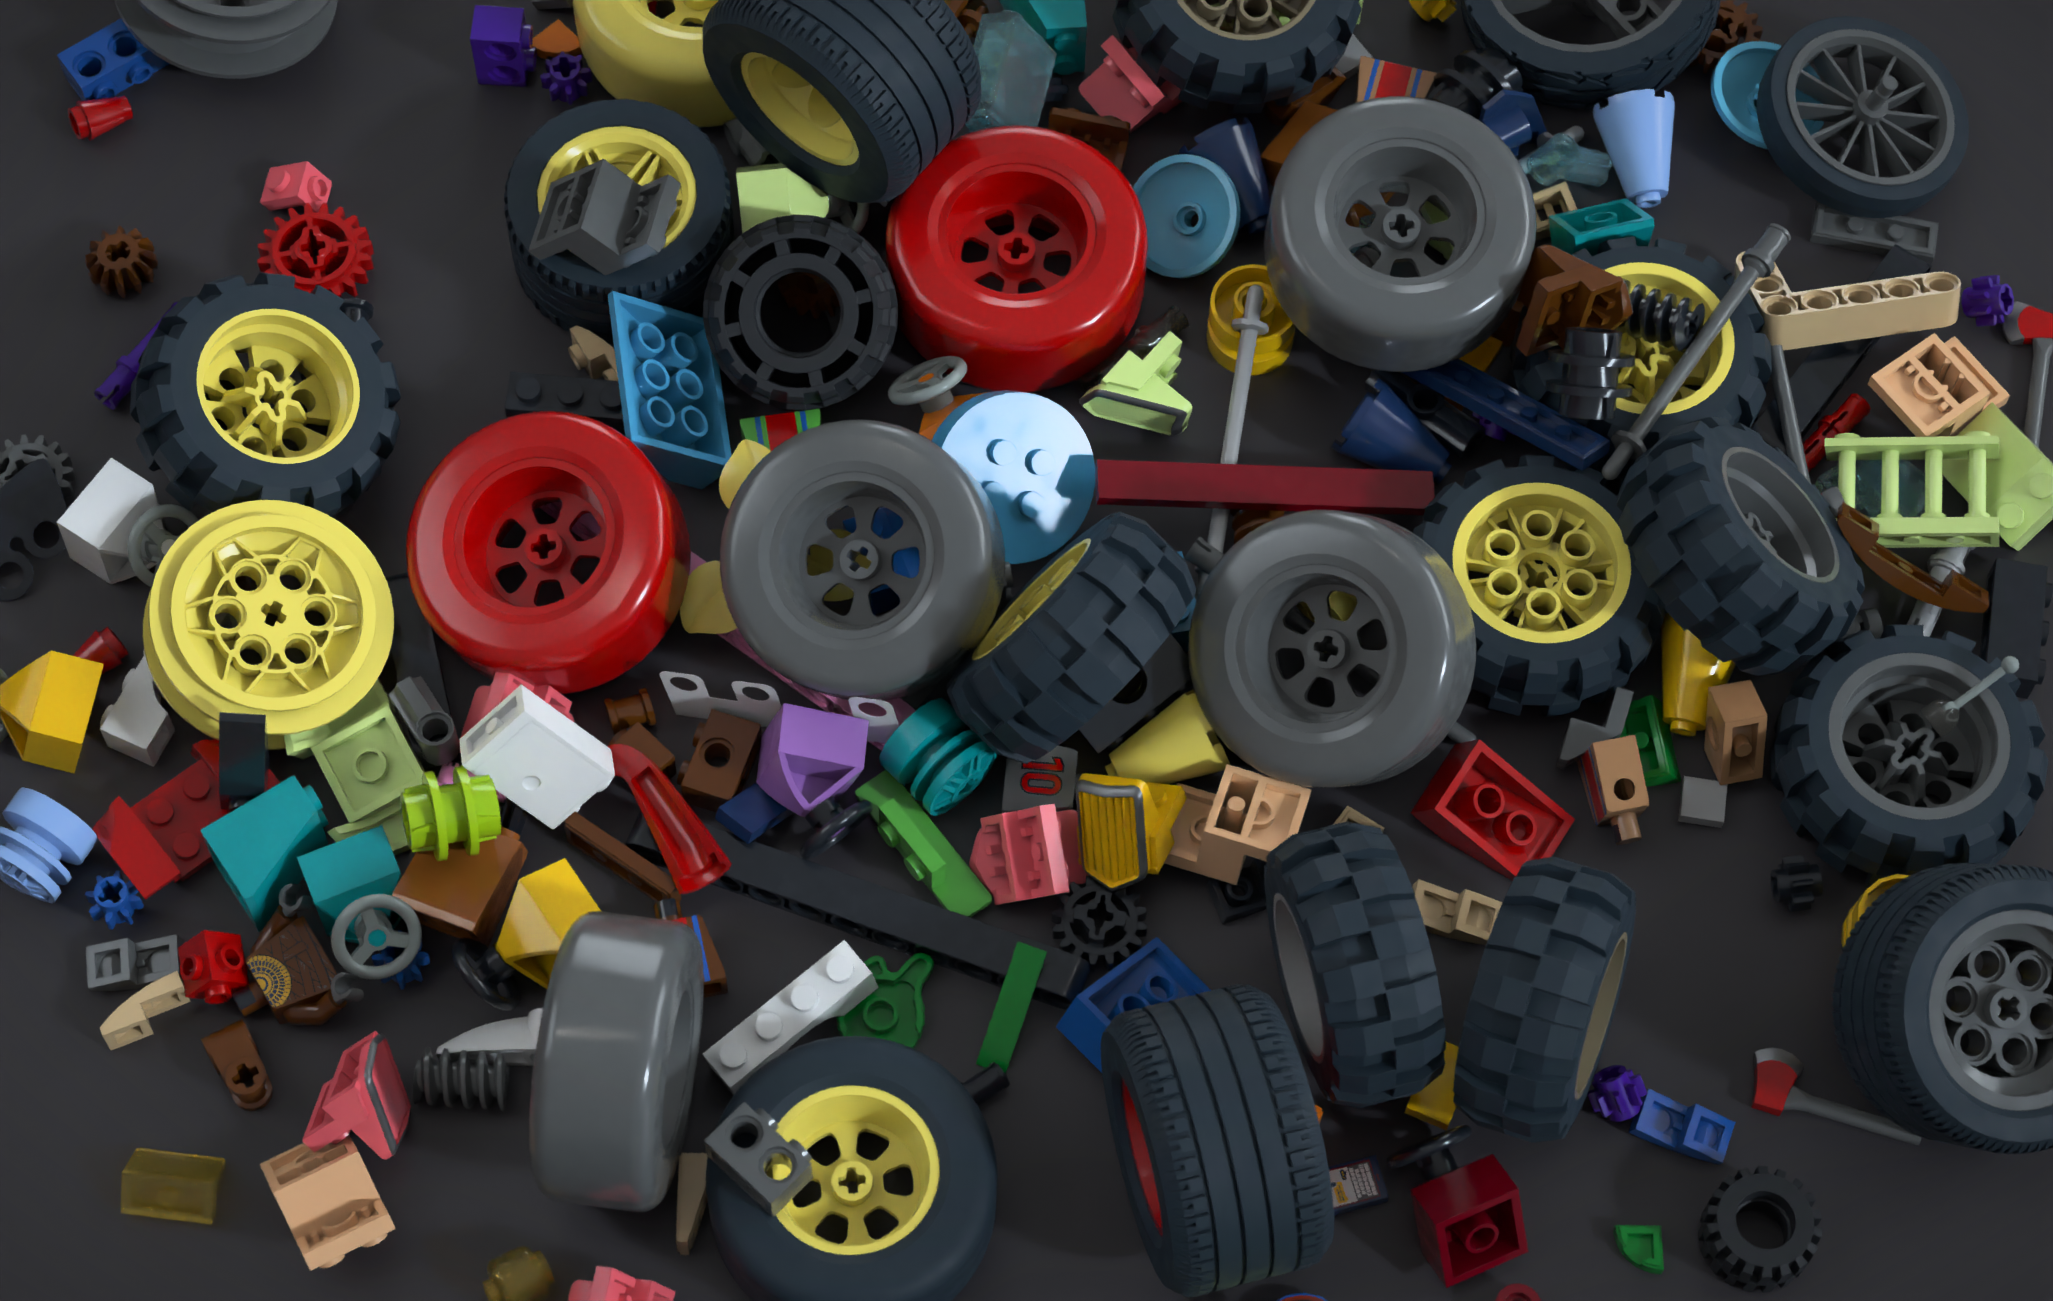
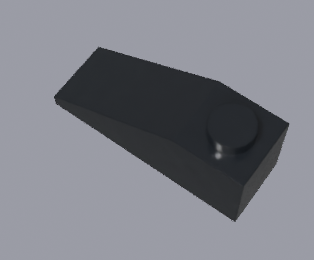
M220 712V808L228 809L229 812H232L267 791L270 761L266 715Z

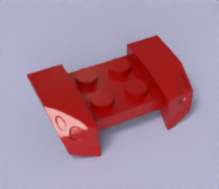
M204 739L193 744L190 754L197 760L196 763L131 808L118 796L110 804L107 812L92 827L101 844L145 900L171 881L177 882L180 879L183 882L213 861L200 830L230 813L228 809L220 808L219 740ZM270 769L267 790L280 783Z

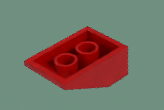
M1480 739L1457 743L1453 746L1411 811L1414 817L1442 840L1512 881L1526 861L1552 857L1575 820Z

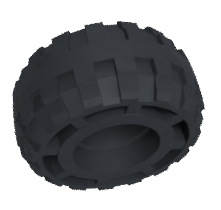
M789 215L776 217L755 225L742 233L726 248L716 262L708 279L703 302V321L712 355L722 371L737 387L751 397L768 405L784 409L810 410L841 402L861 390L874 378L885 363L894 343L898 326V302L896 289L887 266L879 253L866 239L851 228L831 219L814 215ZM795 272L810 273L822 278L832 287L840 305V321L833 337L821 348L806 353L791 352L776 345L765 332L760 314L761 303L767 289L780 277Z

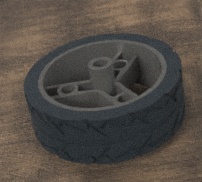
M1460 0L1462 17L1471 42L1477 46L1475 47L1476 51L1481 47L1484 50L1488 47H1493L1504 53L1515 64L1521 74L1523 92L1532 94L1535 100L1547 105L1579 109L1584 106V110L1593 109L1597 103H1599L1600 108H1604L1609 105L1608 97L1616 94L1642 89H1654V92L1677 79L1702 51L1715 27L1721 0H1673L1662 11L1653 0ZM1572 3L1577 12L1588 16L1596 15L1613 32L1618 40L1593 45L1567 44L1537 34L1523 26L1513 14ZM1629 10L1637 12L1633 15L1622 14Z

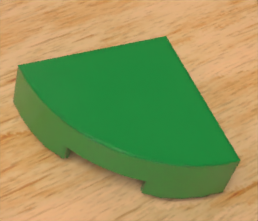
M1615 1225L1613 1229L1614 1238L1623 1256L1632 1265L1643 1271L1662 1274L1664 1264L1661 1225Z

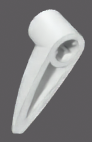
M543 1008L531 1010L528 1013V1017L497 1021L462 1033L437 1048L436 1056L439 1059L443 1049H449L451 1061L457 1062L461 1051L467 1050L469 1062L475 1063L480 1051H484L488 1064H493L497 1054L503 1053L506 1065L534 1066Z

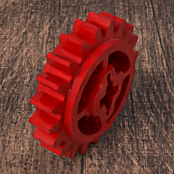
M323 202L319 212H313L311 205L305 203L304 214L299 215L293 208L288 209L289 221L286 222L279 217H275L274 221L277 231L270 229L263 231L267 243L258 244L261 258L257 259L260 272L293 276L295 277L294 288L311 293L316 285H320L342 299L343 292H347L355 297L358 295L355 282L360 284L368 283L366 271L374 268L371 257L374 254L372 242L369 241L367 228L360 227L358 217L352 215L346 219L344 208L341 206L333 214H330L327 203ZM315 249L318 250L317 264H314L313 261Z

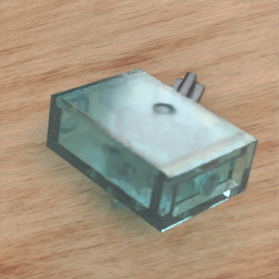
M1011 10L982 14L973 46L981 71V100L974 116L965 126L971 132L997 126L1022 125L1037 127L1044 102H1060L1063 100L1064 93L1069 91L1068 85H1063L1062 78L1051 77L1057 53L1024 20L1021 14Z

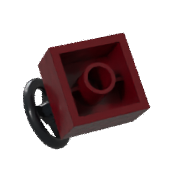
M1465 1124L1415 1143L1387 1158V1165L1393 1169L1415 1161L1425 1182L1411 1189V1196L1421 1250L1446 1288L1529 1252L1519 1189L1494 1154L1459 1167L1457 1166L1454 1156L1448 1147L1471 1136L1472 1129L1469 1125Z

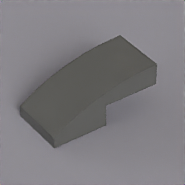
M174 934L134 943L129 938H123L87 946L88 989L91 991L142 989L175 971H178L181 977L178 947L184 944V939Z

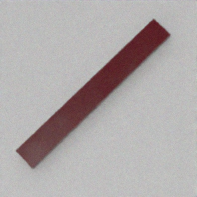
M1097 459L1095 464L1096 505L1273 511L1339 510L1363 514L1424 516L1425 507L1435 498L1433 471Z

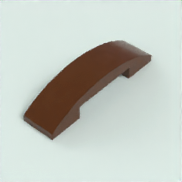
M1841 503L1838 508L1837 523L1844 537L1862 561L1882 579L1916 599L1941 608L1969 613H1984L1989 607V594L1987 590L1953 569L1944 581L1940 582L1877 543L1879 524L1848 504Z

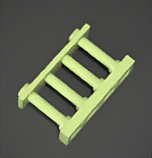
M1971 431L1964 436L1860 438L1858 434L1840 433L1835 435V438H1825L1827 461H1838V489L1843 496L1844 502L1854 509L1856 460H1882L1881 514H1878L1877 518H1870L1879 524L1877 543L1886 548L1999 547V517H1990V514L1986 513V459L2000 458L1999 436H1991L1990 433L1984 431ZM1925 459V513L1921 514L1920 517H1903L1898 513L1899 460ZM1942 459H1969L1968 513L1964 517H1946L1942 513Z

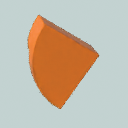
M559 19L533 38L532 47H536L537 56L547 59L548 56L556 57L561 52L574 57L582 54L578 37Z

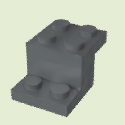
M605 159L597 161L551 182L528 252L543 260L568 249L605 276L622 268H627L648 257H653L662 250L666 243L665 233L670 217L677 208L676 198L681 183L668 174L641 186Z

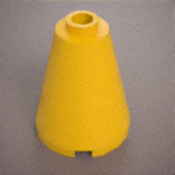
M1667 613L1661 626L1663 721L1671 725L1670 731L1683 736H1695L1696 731L1706 729L1708 687L1727 684L1736 664L1731 660L1723 662L1704 649L1700 640L1688 629L1684 631Z

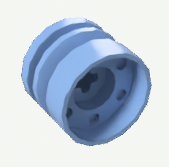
M21 787L2 812L4 819L11 825L14 831L0 826V879L19 892L28 894L43 902L53 903L61 894L57 884L66 885L72 878L69 871L59 860L80 865L94 847L98 838L96 833L83 820L60 803L35 790Z

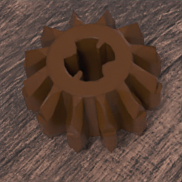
M119 225L116 233L112 235L102 230V241H90L89 249L91 253L85 255V264L89 270L88 274L91 282L95 286H101L102 291L107 296L117 290L118 294L125 298L129 289H134L141 294V282L153 283V270L158 268V259L156 254H154L153 243L148 237L143 238L137 228L126 234L125 229Z

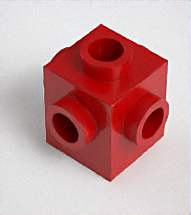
M203 930L178 947L180 974L185 988V997L205 999V1002L208 1004H220L229 1001L232 998V993L249 984L241 934Z

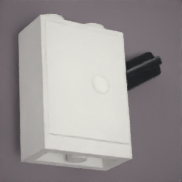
M523 685L515 689L459 739L462 766L476 776L490 775L495 789L505 796L500 813L501 827L514 831L520 835V838L528 813L554 830L574 811L578 812L581 805L596 792L606 789L612 778L615 777L611 749Z

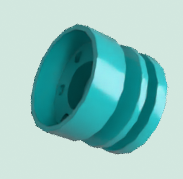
M943 698L931 700L911 714L893 732L879 756L880 764L899 783L903 785L912 783L911 795L916 800L923 801V808L933 816L949 811L970 795L989 773L997 758V754L973 730L964 731L966 724L956 715L954 707Z

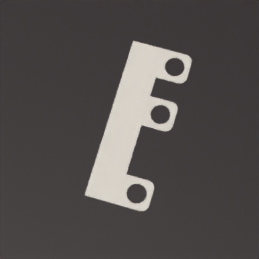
M663 671L659 674L676 715L708 719L711 709L767 727L781 708L775 689L768 685L734 681L731 685L738 700L735 701L710 697L703 680L698 676ZM673 677L689 679L697 685V689L693 691L679 689L671 684L670 679ZM744 687L762 689L769 694V699H751L743 694L742 689ZM850 697L848 699L853 716L869 720L867 741L886 743L893 732L899 727L894 708L890 703L883 700ZM866 702L874 703L883 707L886 710V714L884 716H872L862 712L858 706Z

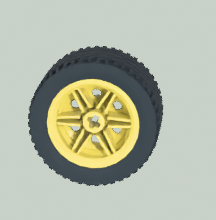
M631 99L601 100L571 108L546 122L535 134L531 135L520 148L519 155L512 161L513 166L509 168V179L505 183L504 212L515 270L519 276L521 287L524 288L526 296L532 299L535 308L540 309L543 316L550 318L552 323L562 327L567 332H570V328L578 325L599 336L607 343H613L608 294L612 291L700 316L703 313L704 295L712 270L726 248L734 241V220L728 172L726 167L723 166L722 156L718 154L716 146L710 143L709 137L702 133L697 125L690 123L689 119L675 111L668 110L654 103ZM605 159L641 186L668 174L681 183L676 198L677 208L670 217L665 233L666 243L662 250L653 257H648L627 268H622L605 276L568 249L543 260L528 252L551 182L597 161Z

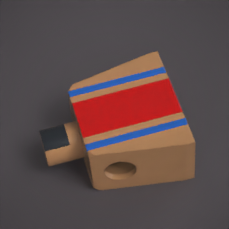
M1361 56L1356 81L1355 103L1389 96L1429 99L1427 96L1433 91L1436 73Z
M1635 735L1592 743L1577 764L1596 826L1611 824L1616 845L1642 839L1637 818L1649 806V798Z

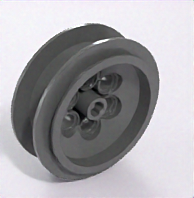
M115 0V5L120 17L133 36L145 48L164 61L195 74L225 79L259 77L283 70L311 53L324 39L331 27L337 8V0Z

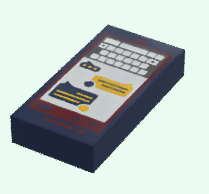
M1376 1155L1328 1167L1332 1187L1334 1216L1388 1202L1389 1195Z

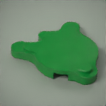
M917 953L897 972H890L887 970L886 961L883 957L879 955L872 956L864 964L872 972L879 988L844 1016H836L838 1033L840 1037H875L914 1048L925 1028V1007L921 995L925 983L933 973V960L927 954Z

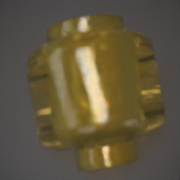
M521 1245L489 1261L487 1265L489 1279L482 1282V1287L489 1301H545L550 1293L549 1285L555 1281L542 1252L539 1249L533 1252L527 1246Z

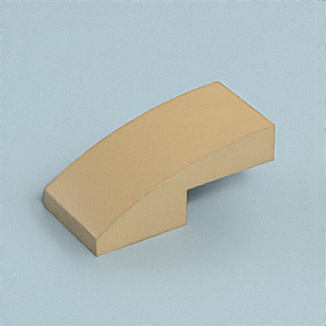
M1420 879L1413 884L1412 889L1426 932L1470 943L1487 944L1503 902L1468 889H1464L1458 894Z
M178 971L145 986L122 1003L101 1025L100 1030L111 1051L154 1034L148 1018L191 1002L190 998L185 997V988Z

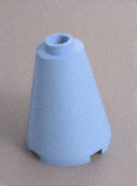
M1654 89L1628 91L1608 97L1609 105L1600 109L1599 103L1593 108L1594 121L1626 198L1632 203H1636L1639 208L1657 206L1661 203V198L1668 194L1675 109L1674 96L1668 91H1664L1665 98L1655 97Z

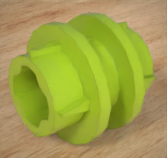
M464 766L454 767L453 784L438 786L433 771L423 772L422 785L404 788V792L400 794L404 831L409 849L412 852L433 850L435 859L443 861L448 858V844L463 841L464 848L469 856L478 855L480 842L496 839L497 835L501 834L498 798L490 775L469 777Z

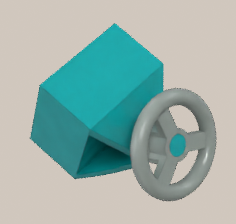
M382 825L297 857L325 933L328 937H331L333 953L345 970L363 979H384L398 974L414 960L421 945V924L415 911L406 902L392 896L402 875ZM402 918L407 925L408 933L394 931V928ZM345 941L359 943L360 945L350 955ZM387 946L404 948L403 952L395 960L380 966L364 965L365 961L374 951L382 950Z

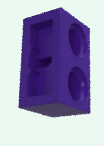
M475 5L470 43L478 84L526 87L528 72H535L537 50L536 47H532L533 26L526 25L524 8Z

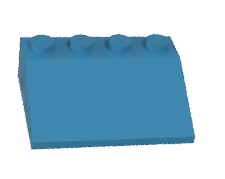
M612 291L608 294V303L625 436L643 451L656 470L668 481L703 489L721 476L725 464L732 456L719 364L709 347L703 317Z

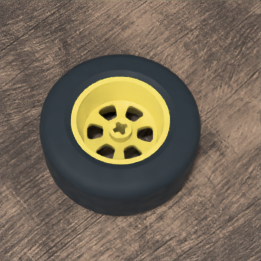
M842 1036L816 1040L782 1053L752 1074L738 1089L726 1106L716 1128L745 1102L754 1111L758 1108L766 1111L778 1125L776 1132L787 1142L795 1139L808 1150L820 1139L832 1136L836 1139L841 1153L840 1158L828 1166H823L813 1159L809 1161L812 1166L813 1179L811 1181L818 1182L821 1186L822 1197L819 1201L804 1208H798L793 1204V1199H791L773 1218L707 1156L706 1194L714 1238L726 1268L735 1282L751 1300L952 1301L966 1286L980 1265L992 1236L997 1202V1160L988 1125L978 1105L954 1075L938 1062L911 1047L875 1037ZM862 1132L873 1133L888 1140L889 1147L877 1160L871 1161L857 1154V1140ZM743 1133L734 1139L733 1144L739 1148H749L758 1139L750 1133ZM777 1164L770 1167L766 1175L771 1179L781 1180L790 1174L791 1169L785 1165ZM900 1167L909 1168L913 1178L914 1190L912 1194L901 1196L886 1192L883 1184L884 1175ZM856 1181L858 1192L854 1194L849 1193L847 1182ZM883 1209L898 1220V1226L889 1234L875 1240L869 1236L864 1219L874 1210ZM830 1214L841 1216L848 1221L847 1238L842 1244L827 1241L815 1233L817 1226Z

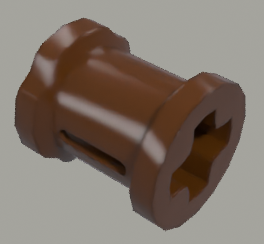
M646 687L640 688L638 694L615 701L611 698L604 699L605 709L614 735L623 729L632 727L637 722L640 724L647 722L650 726L657 724Z

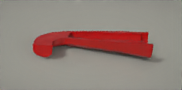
M613 744L607 746L612 751L615 776L622 777L627 781L661 851L679 894L698 891L720 878L729 870L732 865L731 861L659 767L644 753L629 745Z

